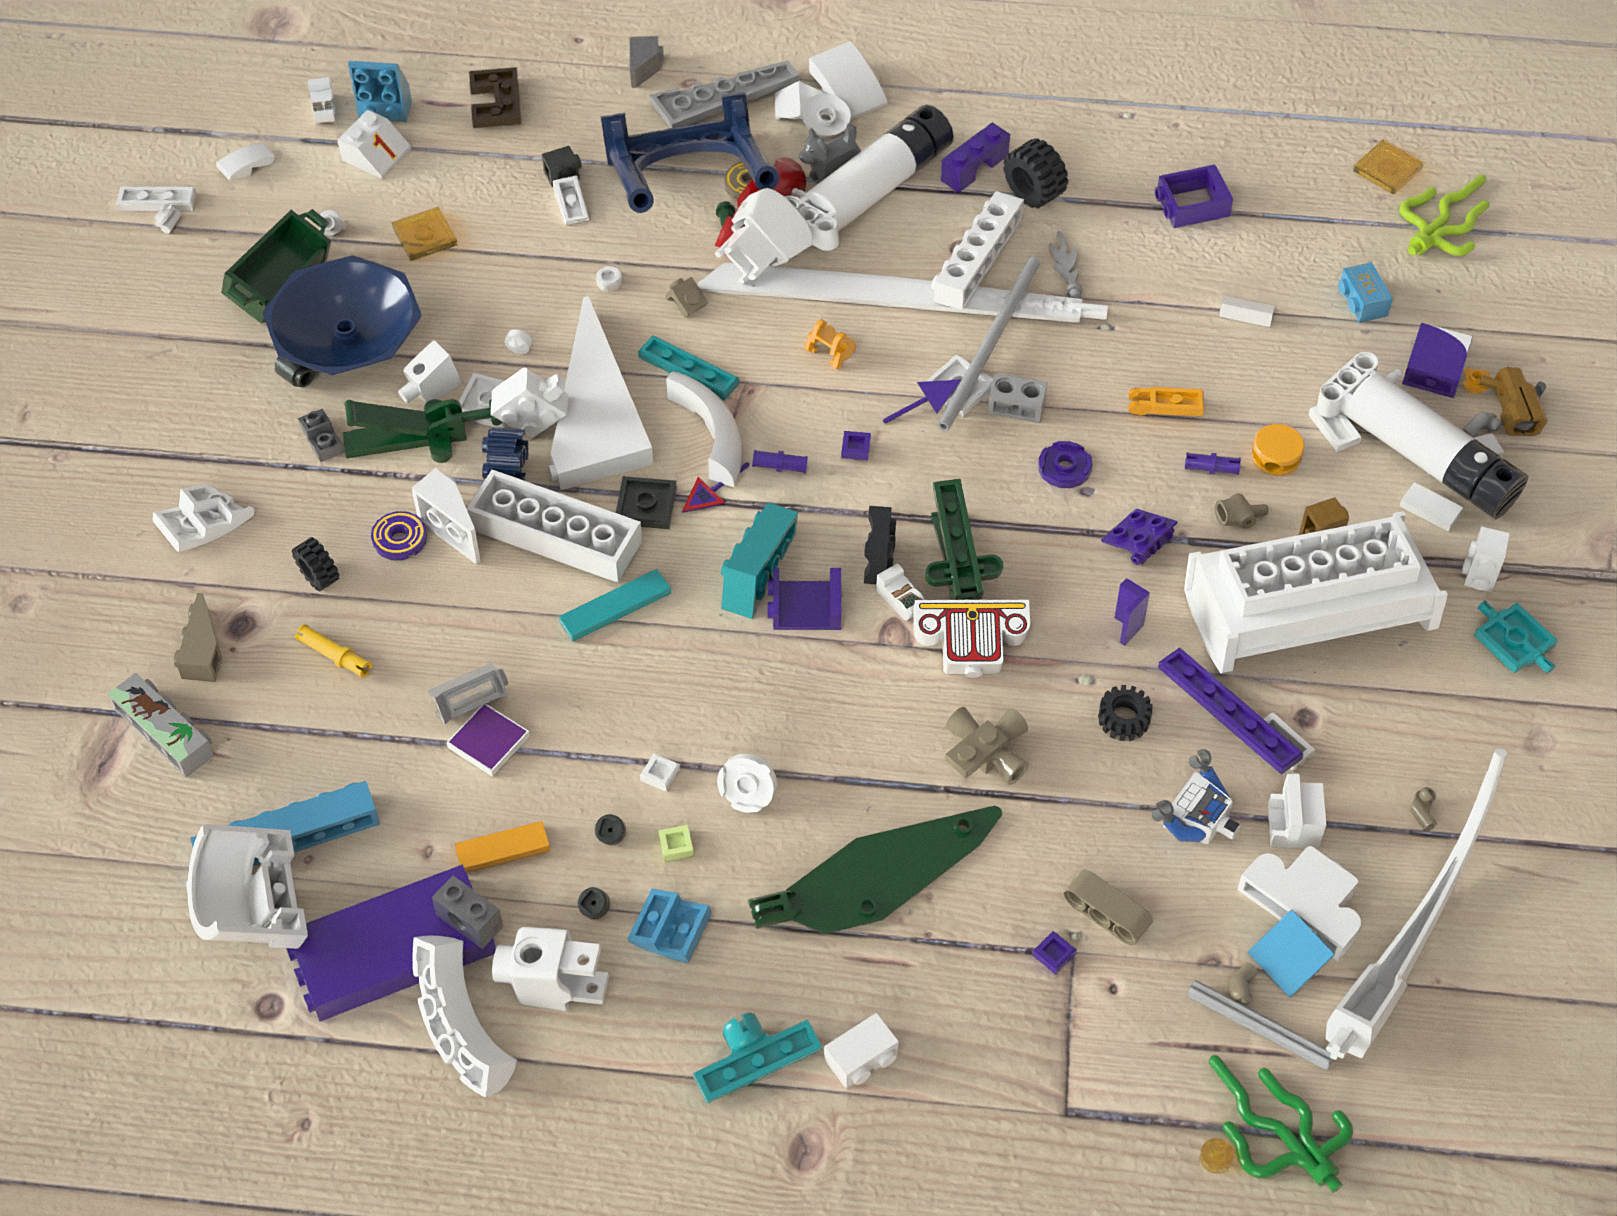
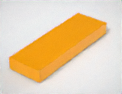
M543 821L454 844L459 864H463L466 873L550 851Z

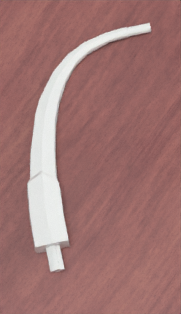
M1495 749L1488 772H1486L1465 827L1429 892L1377 963L1370 964L1328 1020L1326 1040L1330 1043L1326 1050L1331 1052L1330 1057L1336 1060L1338 1057L1343 1059L1347 1052L1362 1058L1406 989L1407 983L1405 980L1431 934L1482 827L1507 756V752L1504 749Z

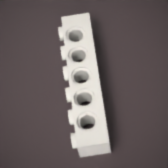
M996 191L992 198L985 202L983 211L980 215H976L971 229L966 230L963 241L960 245L957 244L950 260L945 261L940 275L934 277L932 282L934 302L959 310L964 309L1021 222L1024 199Z

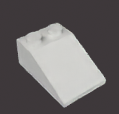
M435 468L412 487L417 516L424 522L426 528L477 565L481 560L475 528L459 493L457 484L449 474L444 475Z

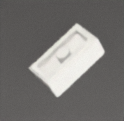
M1224 296L1219 317L1270 327L1275 306Z

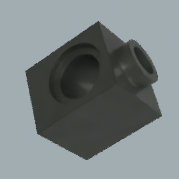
M570 145L542 153L543 170L552 188L553 180L577 176L578 180L580 179L579 169L582 168L581 160L578 154L574 155Z

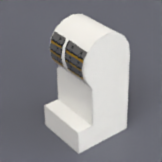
M330 78L308 80L315 123L335 122V107Z

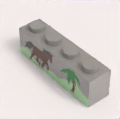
M134 673L108 693L114 710L183 776H189L214 756L210 747L212 740L208 734L202 729L197 731L193 727L194 724L189 716L184 712L179 714L175 710L174 703L166 695L161 697L158 694L157 688L149 679L143 680L137 673Z

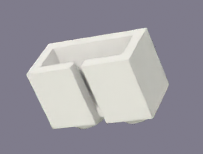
M875 1013L825 1045L824 1060L847 1089L854 1083L859 1085L865 1082L871 1075L870 1070H876L879 1067L886 1068L891 1065L898 1056L899 1041L878 1014Z

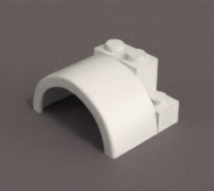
M213 824L202 825L194 843L188 874L189 913L192 925L200 938L208 941L268 943L269 947L299 949L308 933L304 910L297 908L290 862L294 857L290 830ZM258 858L262 865L257 873L252 875L254 859Z

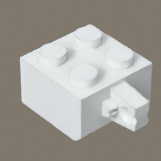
M522 368L492 390L490 415L512 428L525 429L526 436L532 439L567 415L568 393L564 392L565 378L555 374L545 380L532 371Z

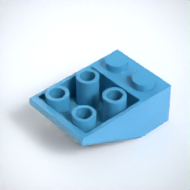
M349 61L348 66L359 118L369 110L387 118L389 121L407 122L412 98L409 83L399 65L393 63Z

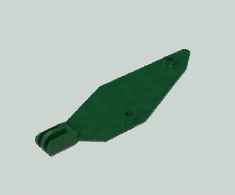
M990 806L858 837L785 891L749 899L748 903L752 909L751 914L755 920L756 929L793 920L822 934H828L882 921L979 847L1001 818L1002 810L998 806ZM960 825L966 826L967 829H966V830H963V829H961L959 826H960Z

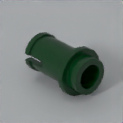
M728 201L719 203L716 209V215L720 218L721 226L723 227L728 216L733 217L735 213L734 205Z

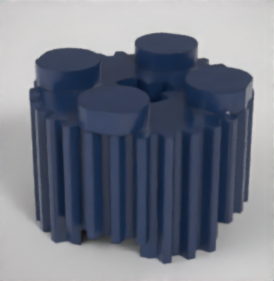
M493 427L488 430L487 437H483L482 453H487V461L482 467L483 479L487 478L491 470H495L520 480H525L526 473H521L522 467L525 466V461L528 460L529 442L528 440H523L524 435H526L525 429Z

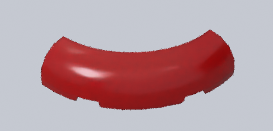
M788 157L776 159L774 166L780 178L777 186L772 190L778 192L783 197L792 196V190L795 188L805 192L807 181L801 165ZM753 179L738 197L737 210L749 195L761 190L756 186ZM735 213L733 217L728 216L714 246L720 248L735 233L731 229L734 224L732 219L735 217Z

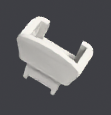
M765 188L749 195L735 213V217L732 219L734 224L731 229L735 233L719 248L715 255L720 257L725 253L744 274L739 279L740 283L743 284L749 278L751 280L756 279L769 264L775 267L787 262L812 244L813 238L805 219L798 210L781 194L772 189Z

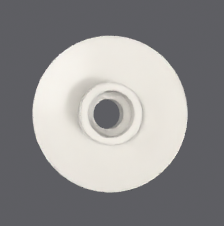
M818 94L811 97L805 103L802 111V119L808 129L813 128L817 135L823 137H833L844 132L851 118L848 105L841 98L832 94Z

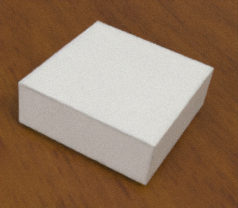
M654 753L641 773L640 781L667 792L680 771V764Z

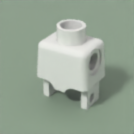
M538 927L520 928L517 932L514 946L498 945L492 966L493 980L495 982L512 984L520 1004L560 1011H568L571 1001L603 1005L609 974L608 972L596 971L601 951L600 944L572 941L569 930ZM582 959L590 960L586 965L579 964ZM590 987L598 988L595 993L587 992Z

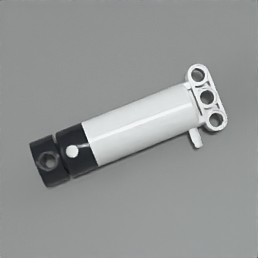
M928 104L922 105L807 193L796 188L793 189V196H785V198L805 219L812 234V245L824 251L837 248L839 245V231L953 143L954 134L952 126L946 116L936 107Z
M1360 352L1323 384L1317 403V410L1322 416L1331 418L1343 413L1460 496L1471 501L1473 505L1495 520L1503 516L1513 506L1524 490L1528 481L1526 473L1507 460L1502 459L1494 451L1395 385L1394 383L1402 375L1400 369H1395L1386 377L1377 373L1378 358L1373 353Z

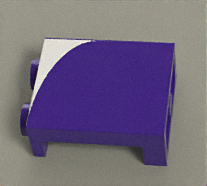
M1421 322L1402 384L1454 398L1473 336Z

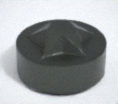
M604 815L596 822L595 835L599 841L606 845H616L626 835L625 823L616 815Z
M587 888L579 896V911L590 919L602 918L610 908V898L605 891L599 888Z

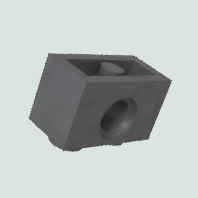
M452 876L432 896L436 915L482 949L503 928L500 909L455 876Z

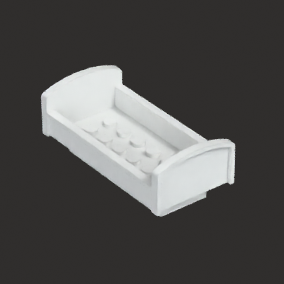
M1404 511L1393 513V516L1227 550L1201 554L1200 551L1189 553L1184 586L1186 598L1201 639L1220 673L1233 671L1234 662L1237 658L1403 624L1419 622L1426 631L1438 629L1448 594L1446 590L1440 591L1404 524L1406 517Z

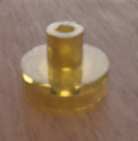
M1220 1138L1207 1140L1200 1152L1202 1166L1214 1174L1226 1172L1231 1167L1234 1158V1151L1231 1145Z

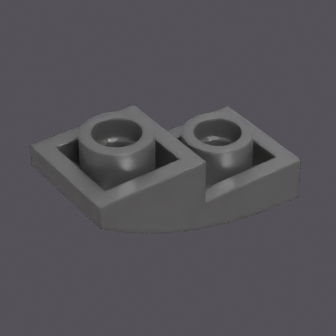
M323 409L309 412L305 416L298 418L299 424L320 462L345 453L343 443L335 433L332 423Z

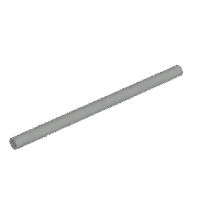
M1030 257L941 416L937 424L940 430H950L1040 265V261L1037 258Z

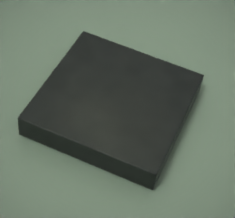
M623 476L616 513L640 521L641 527L670 529L677 481Z

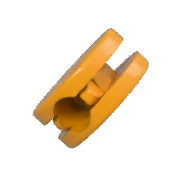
M1271 424L1263 427L1257 432L1252 448V459L1255 465L1271 475H1287L1292 473L1299 467L1305 448L1303 437L1297 430L1287 425Z

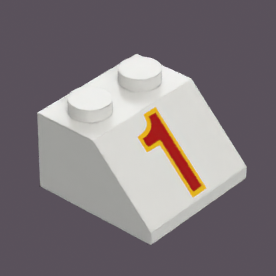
M369 110L338 139L342 161L381 179L411 150L409 143L387 118Z

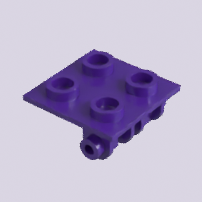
M1135 509L1102 538L1101 542L1131 551V561L1135 565L1144 564L1151 557V554H1155L1168 540L1173 538V527L1178 522Z

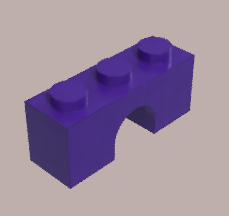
M990 123L942 159L941 181L960 193L976 181V172L982 162L993 168L1006 158V155L1009 154L1011 134L995 123Z

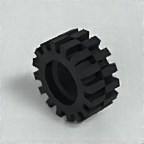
M310 537L291 550L301 574H304L307 582L309 581L310 585L313 588L315 587V590L320 592L340 579V574L337 572L338 569L333 564L335 562L329 557L328 551L324 550V546L321 543L319 544L318 540L314 539V537Z
M1121 685L1120 690H1118L1117 686L1112 687L1111 692L1107 690L1101 699L1098 713L1099 725L1103 726L1105 734L1111 731L1110 737L1114 739L1116 735H1119V741H1124L1125 736H1128L1129 741L1135 739V734L1138 738L1142 737L1143 732H1147L1152 717L1153 705L1150 704L1151 699L1149 696L1144 697L1145 692L1143 690L1137 693L1136 687L1132 685L1131 690H1126V685ZM1119 707H1127L1136 712V717L1124 719L1117 716L1114 710Z

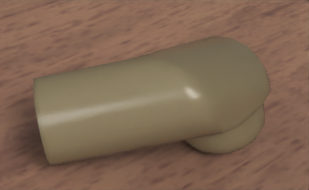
M1424 787L1421 791H1417L1410 806L1411 813L1425 832L1432 830L1437 825V822L1429 812L1432 801L1436 799V793L1429 787Z
M1250 962L1244 964L1228 981L1231 999L1245 1006L1252 1001L1248 983L1258 974L1256 967Z

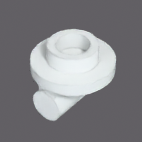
M171 205L168 208L163 206L154 217L157 219L155 225L160 227L164 233L169 234L182 214Z
M326 210L320 214L329 221L324 234L336 235L341 229H346L347 220L342 219L338 212Z

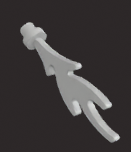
M1057 231L1061 249L1057 250L1053 243H1049L1051 255L1057 262L1053 264V269L1059 272L1068 283L1066 288L1067 295L1071 298L1081 299L1082 288L1079 283H1076L1079 270L1071 273L1077 263V250L1073 248L1071 254H1067L1065 238L1060 231Z

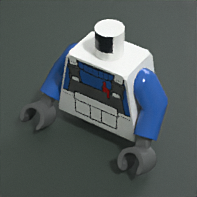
M1206 749L1198 750L1197 754L1200 756L1201 762L1195 755L1190 757L1189 764L1192 768L1200 769L1201 771L1199 773L1195 772L1172 804L1168 800L1156 803L1159 809L1152 812V818L1155 821L1164 820L1163 827L1168 829L1180 842L1209 844L1217 832L1230 839H1234L1241 824L1228 817L1233 801L1213 767L1208 766L1212 760L1210 752Z

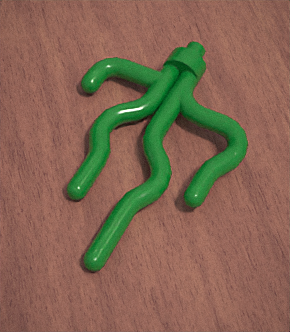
M1217 1055L1209 1058L1210 1066L1235 1096L1237 1110L1242 1119L1254 1128L1276 1133L1292 1152L1278 1156L1266 1165H1258L1251 1159L1249 1144L1234 1123L1227 1121L1222 1126L1223 1131L1235 1145L1238 1162L1247 1174L1258 1179L1269 1178L1289 1166H1300L1311 1175L1319 1187L1327 1185L1332 1193H1334L1343 1186L1336 1177L1339 1169L1329 1156L1346 1146L1352 1139L1353 1126L1344 1112L1337 1110L1332 1114L1334 1122L1340 1128V1133L1319 1146L1312 1136L1313 1114L1309 1105L1301 1097L1286 1091L1270 1070L1261 1068L1258 1071V1076L1273 1096L1282 1104L1294 1108L1299 1113V1141L1281 1121L1256 1115L1250 1107L1249 1095L1222 1059Z

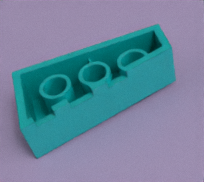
M767 503L762 512L758 511L756 513L751 528H746L743 540L740 544L736 543L731 558L729 560L726 559L722 565L721 575L724 576L721 609L750 619L753 618L756 612V599L762 601L766 593L765 587L768 578L773 579L774 568L778 567L779 559L783 560L796 534L798 512Z

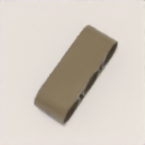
M1082 870L1063 892L1065 900L1072 907L1128 945H1134L1153 923L1151 914L1144 907L1089 870Z

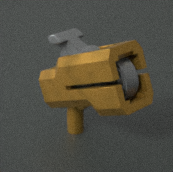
M1513 367L1500 369L1495 378L1481 375L1478 384L1496 391L1503 409L1500 418L1506 434L1509 436H1521V434L1523 436H1535L1541 433L1548 422L1539 400L1546 389L1544 382L1539 381L1534 387L1526 381L1520 368Z

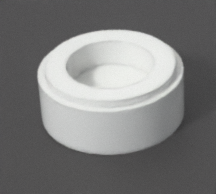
M611 266L601 268L596 274L597 285L604 291L617 290L622 285L621 271Z

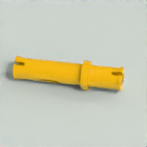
M306 624L301 625L297 629V631L303 633V635L295 634L297 641L306 644L335 661L336 666L347 668L361 678H365L370 674V671L366 670L365 667L372 669V662L355 654L354 649L339 645Z

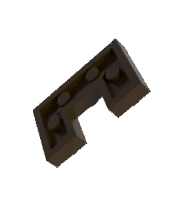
M517 67L469 71L471 95L495 93V102L471 104L473 128L522 124Z

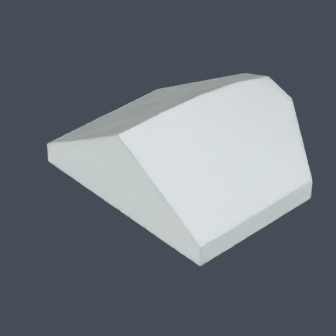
M798 81L775 92L776 119L780 120L781 117L802 119L803 107L807 100L815 95L823 94V91Z

